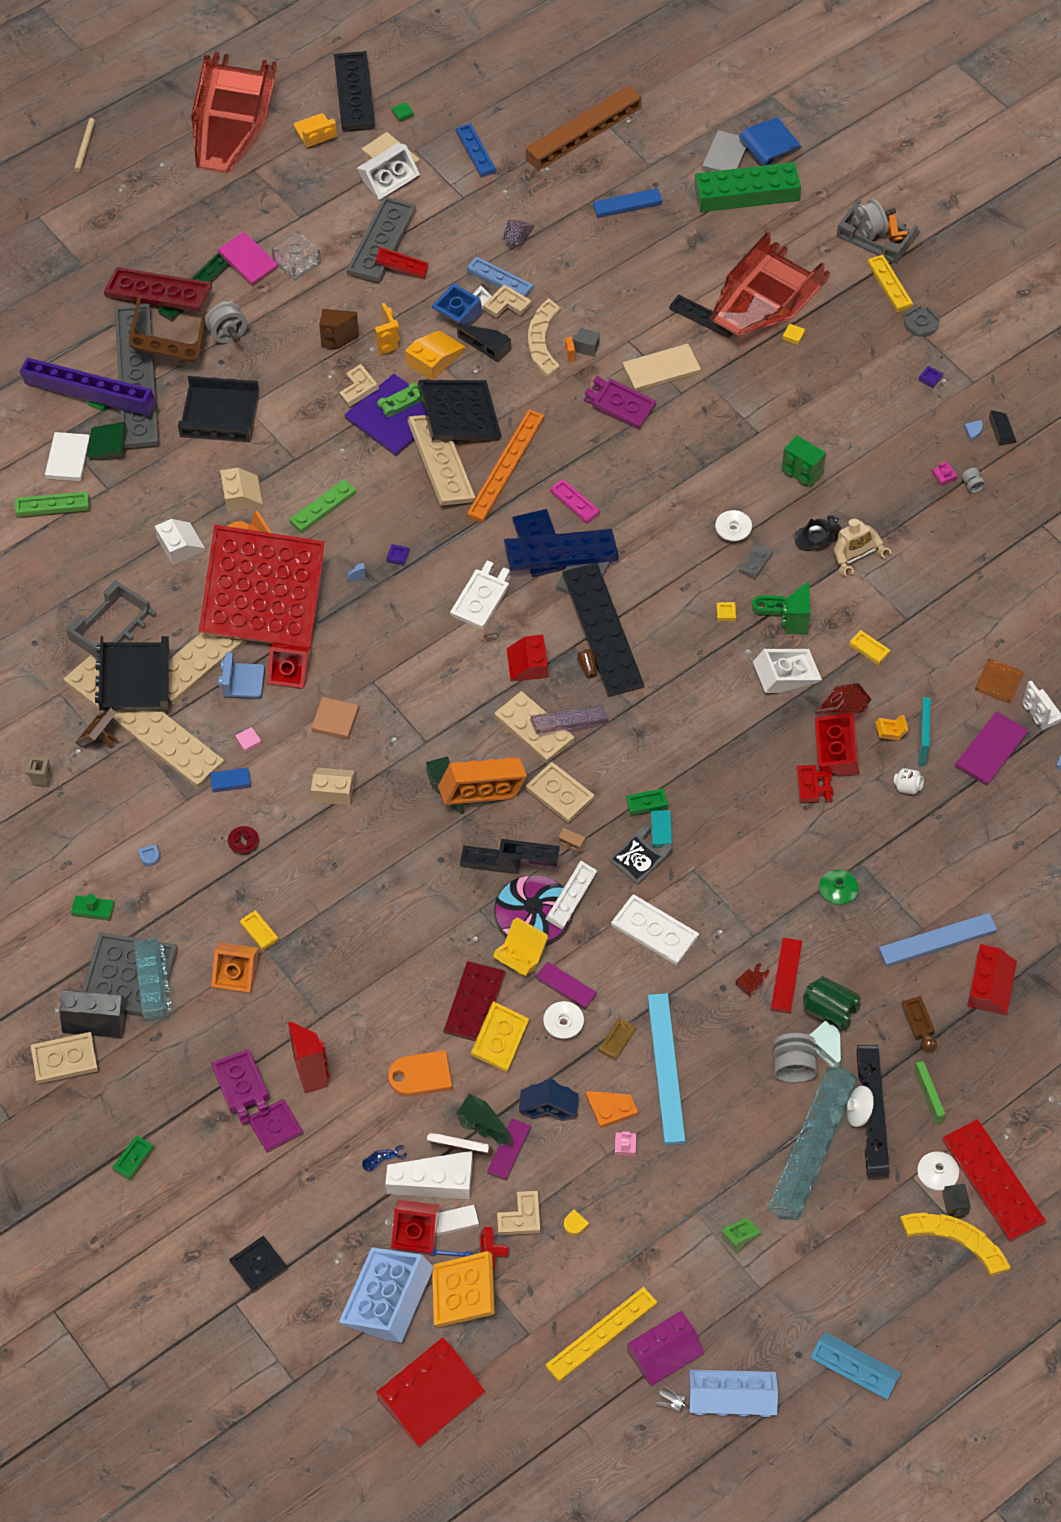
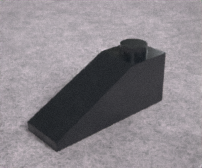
M463 324L457 325L458 338L497 363L511 351V339L498 330Z

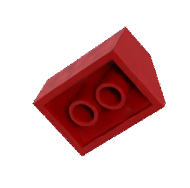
M853 713L816 717L815 729L819 769L839 776L860 774Z
M984 944L979 945L967 1007L1007 1015L1017 961L1001 948Z

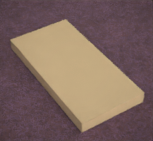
M689 344L622 362V367L635 391H641L701 373V368Z

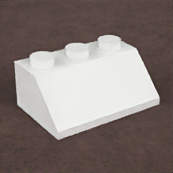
M396 143L357 168L364 184L378 200L420 175L407 146L401 143Z

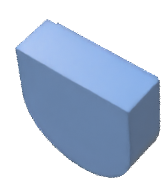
M157 844L138 849L143 865L154 866L159 862L160 855Z

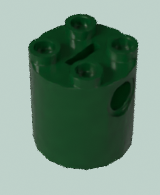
M824 976L809 983L803 994L804 1011L824 1022L826 1021L830 1025H834L839 1030L847 1031L852 1021L850 1020L852 1013L856 1014L861 1005V997L858 993Z

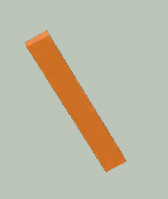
M528 409L468 510V518L484 523L543 423L545 415Z

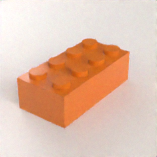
M520 757L488 759L484 761L472 760L460 763L453 762L448 765L438 788L445 805L515 799L527 775Z

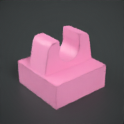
M624 1131L616 1133L615 1155L635 1156L636 1134Z

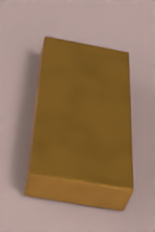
M619 1017L598 1048V1052L616 1061L635 1033L636 1026Z

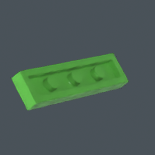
M343 479L289 519L290 524L302 534L356 495V489Z
M88 492L15 498L16 517L89 510Z

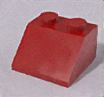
M544 635L524 636L506 648L510 682L548 678Z
M274 643L270 646L267 684L304 688L310 666L311 647Z
M398 1199L394 1209L391 1248L433 1254L440 1205Z

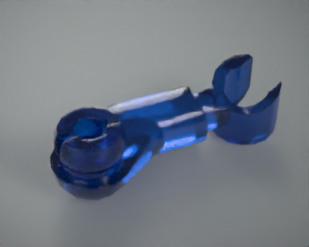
M403 1145L396 1146L395 1150H377L362 1161V1167L366 1171H372L383 1160H389L392 1157L405 1159L407 1153L401 1156L398 1155V1151L404 1148Z

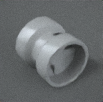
M970 468L962 474V479L967 484L970 493H977L986 485L984 479L980 477L981 474L977 468Z

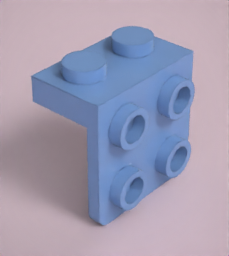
M225 653V659L221 660L223 675L219 676V687H222L223 696L261 697L264 665L235 663L233 653Z

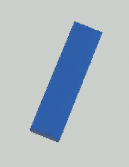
M472 124L457 127L456 133L479 176L482 178L496 173V168Z
M658 188L594 201L593 208L597 218L662 205L663 200Z

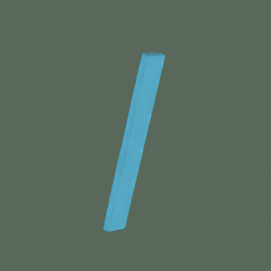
M668 993L648 995V1006L664 1145L685 1144Z

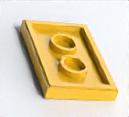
M493 1001L470 1055L499 1070L507 1072L529 1018Z

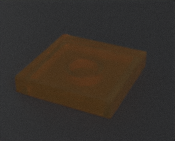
M988 658L976 684L975 691L1011 703L1024 671Z

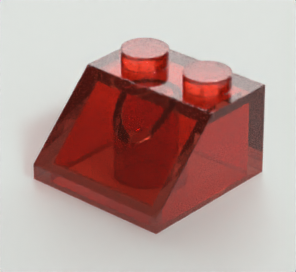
M859 683L835 686L815 713L816 715L860 714L868 708L867 705L872 699Z

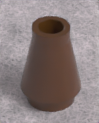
M590 649L580 651L577 654V661L583 669L586 678L596 677L595 654Z

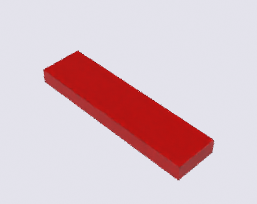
M782 938L770 1011L791 1013L802 940Z

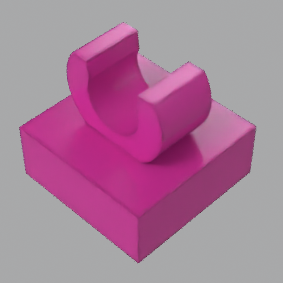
M947 462L939 464V467L932 470V474L940 486L957 480V474Z

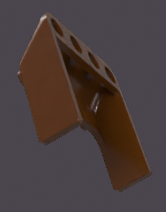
M138 295L129 337L130 347L138 351L188 362L196 361L200 353L207 310L203 309L197 341L193 344L182 343L142 334L136 330L135 326L141 295Z

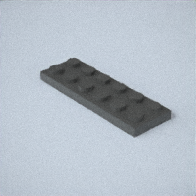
M384 196L347 268L348 275L377 283L380 282L387 267L375 264L379 247L392 251L396 250L416 211L415 204Z

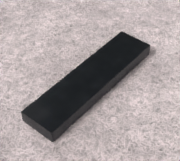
M679 294L669 305V310L728 339L733 334L731 330L714 321L718 313Z

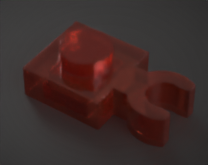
M761 963L756 964L753 972L750 969L746 970L735 982V985L749 996L762 986L764 979L768 977L770 970L760 972Z

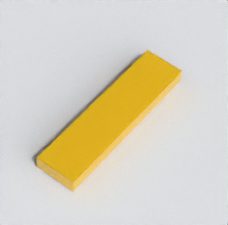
M884 255L867 259L869 268L896 312L912 308L913 302Z

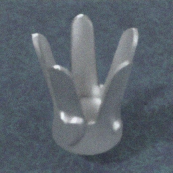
M663 1384L673 1394L661 1390L660 1395L673 1403L656 1402L655 1405L667 1407L677 1412H680L682 1406L689 1408L688 1405L683 1404L686 1396L675 1393Z

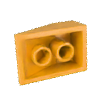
M438 330L415 340L405 350L406 365L428 379L434 380L466 350V346Z

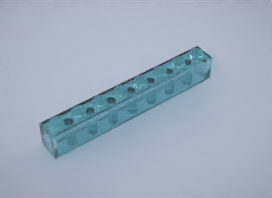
M847 1068L826 1069L768 1206V1209L779 1219L799 1220L857 1081V1078Z

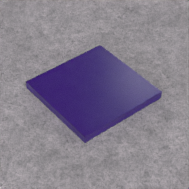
M393 373L379 385L378 390L362 399L344 415L345 419L393 455L397 456L415 441L408 424V418L410 416L425 415L423 404L420 402L391 417H386L383 413L384 410L380 409L377 405L378 400L392 396L409 386L407 382Z

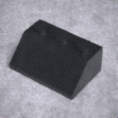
M62 991L59 1010L62 1033L84 1034L91 1032L93 1036L122 1038L127 998L121 995Z

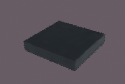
M264 1235L229 1259L230 1264L253 1294L288 1270L286 1264Z

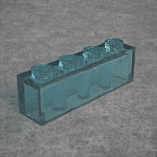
M158 938L135 941L134 948L144 1021L169 1018L168 1010H171L170 998H166V992H169L168 980H164L167 969L166 963H162L161 957H165L164 946L159 945Z

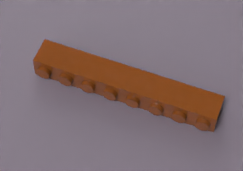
M628 85L599 104L594 105L586 112L581 113L576 118L569 120L563 126L556 128L553 132L526 147V160L540 171L641 109L642 97Z

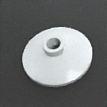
M731 510L722 513L717 518L715 528L723 539L740 541L750 534L752 522L743 512Z
M570 1002L554 1003L544 1014L545 1029L556 1038L568 1039L574 1037L581 1031L584 1024L582 1011L578 1006ZM562 1021L567 1022L566 1025H561L560 1023Z
M857 1087L849 1097L847 1119L852 1126H863L872 1113L873 1095L868 1087Z
M944 1152L928 1153L922 1157L918 1164V1177L929 1189L943 1191L945 1186L955 1185L958 1180V1164L953 1157ZM936 1166H941L943 1170H937Z

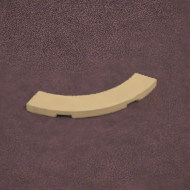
M549 298L537 309L528 329L530 356L535 366L547 379L560 370V365L553 359L546 347L547 329L552 320L561 312V308Z

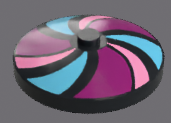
M541 875L522 876L506 884L499 892L494 905V917L499 931L507 938L512 921L515 918H519L547 934L548 940L545 946L557 942L570 928L573 913L563 929L547 921L546 917L564 887L557 881Z

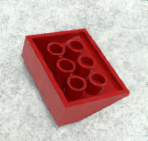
M443 1337L376 1391L378 1402L419 1448L485 1393V1390L461 1357Z

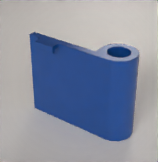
M778 117L748 127L739 136V139L762 166L771 165L778 156L801 148V144Z

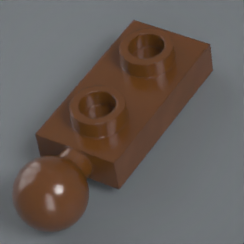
M919 996L902 1001L901 1006L915 1040L922 1038V1049L926 1052L934 1051L937 1047V1041L930 1035L935 1034V1029L922 997Z

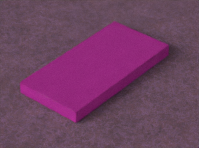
M996 711L955 763V767L988 786L1027 736L1029 730Z

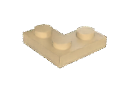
M504 284L483 305V310L495 318L506 308L522 315L532 305V301Z
M360 364L346 373L353 384L339 393L348 406L351 407L378 390L379 386Z
M538 1191L517 1192L518 1211L497 1213L498 1236L540 1233Z

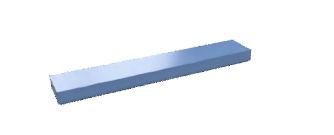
M990 913L879 947L878 951L885 966L888 967L997 932V928Z

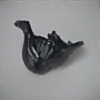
M829 515L827 521L819 518L815 520L810 519L805 527L799 528L795 532L794 539L796 545L801 549L810 550L826 546L830 543V540H836L839 531L842 530V527L838 524L839 518L835 515Z

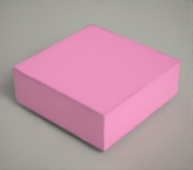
M252 727L235 735L237 742L245 753L262 744Z

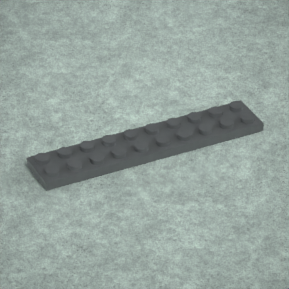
M136 305L114 307L118 381L150 388L155 396L153 354L135 350L129 345ZM139 305L136 330L139 333L152 336L150 305ZM156 404L149 416L120 408L121 422L126 424L123 449L159 445Z

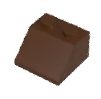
M322 309L319 323L321 347L340 349L359 337L357 312Z

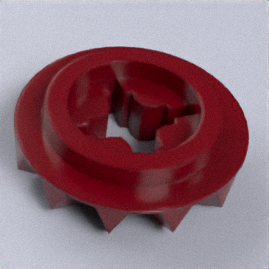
M248 826L237 827L228 836L229 847L233 853L238 852L240 855L242 853L249 854L253 849L256 850V846L259 843L257 832ZM240 836L246 840V845L241 842Z

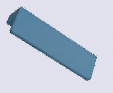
M826 1332L818 1340L810 1357L887 1400L902 1374Z

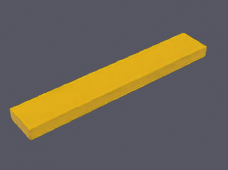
M642 1287L545 1364V1368L560 1383L657 1305V1301Z

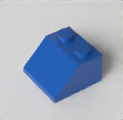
M454 283L432 305L433 309L458 324L472 323L482 313L481 299Z

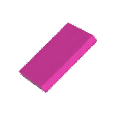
M244 231L218 249V253L252 286L278 268V264Z

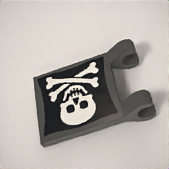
M647 824L642 825L638 832L609 859L613 865L637 885L673 853V846L670 843H666L658 852L643 840L651 833L650 827Z

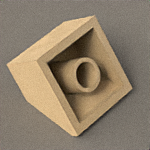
M240 468L220 470L227 512L263 506L257 475Z
M317 768L313 774L311 785L312 802L351 805L356 772L353 770Z

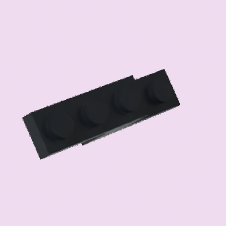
M501 839L499 850L463 845L460 866L518 873L520 862L557 867L560 846Z

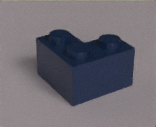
M546 1079L543 1082L521 1089L519 1112L532 1119L549 1114L564 1121L577 1116L579 1094L572 1091L569 1087L556 1083L553 1079Z

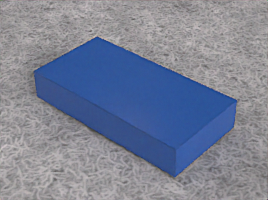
M248 768L210 773L212 792L251 787Z

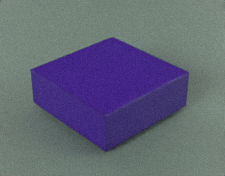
M927 366L919 376L918 381L934 388L943 377V373Z
M391 544L386 558L387 562L404 566L409 554V548Z

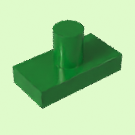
M93 894L86 896L75 895L71 915L74 917L111 921L115 903L114 900L96 898Z

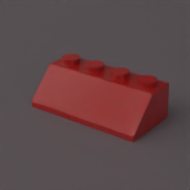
M292 1021L287 1022L293 1057L304 1094L328 1087L327 1079H330L324 1041H319L317 1033Z

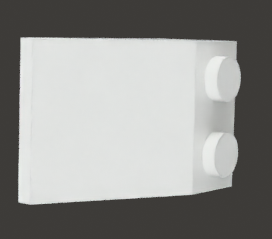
M763 649L753 661L765 693H782L815 684L822 680L809 649Z

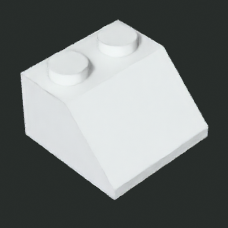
M170 519L155 526L157 539L172 565L206 551L190 522Z

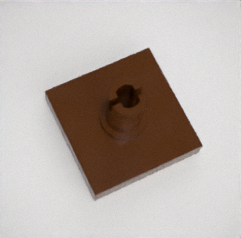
M110 708L98 714L75 743L83 747L98 737L110 747L117 738L106 730L105 727L115 716L116 712Z

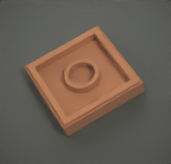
M322 697L311 727L312 732L349 739L359 705Z

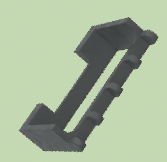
M857 199L838 224L837 237L877 256L884 255L886 260L897 264L919 235L920 230H918V226L914 225L909 230L905 228V223L897 224L898 232L908 231V235L899 247L887 241L883 246L856 234V227L850 225L852 216H854V207L862 204L861 200Z
M116 580L103 592L105 601L85 621L78 617L66 629L70 641L97 659H100V655H97V645L82 635L120 597L141 609L142 612L113 642H122L125 638L131 641L133 636L130 633L137 626L143 628L145 626L143 620L148 615L152 617L156 615V612L150 608L149 601Z

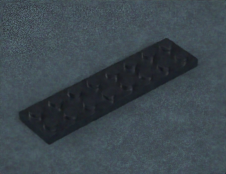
M598 563L562 571V577L588 646L592 653L595 654L596 667L607 696L612 697L644 688L642 677Z

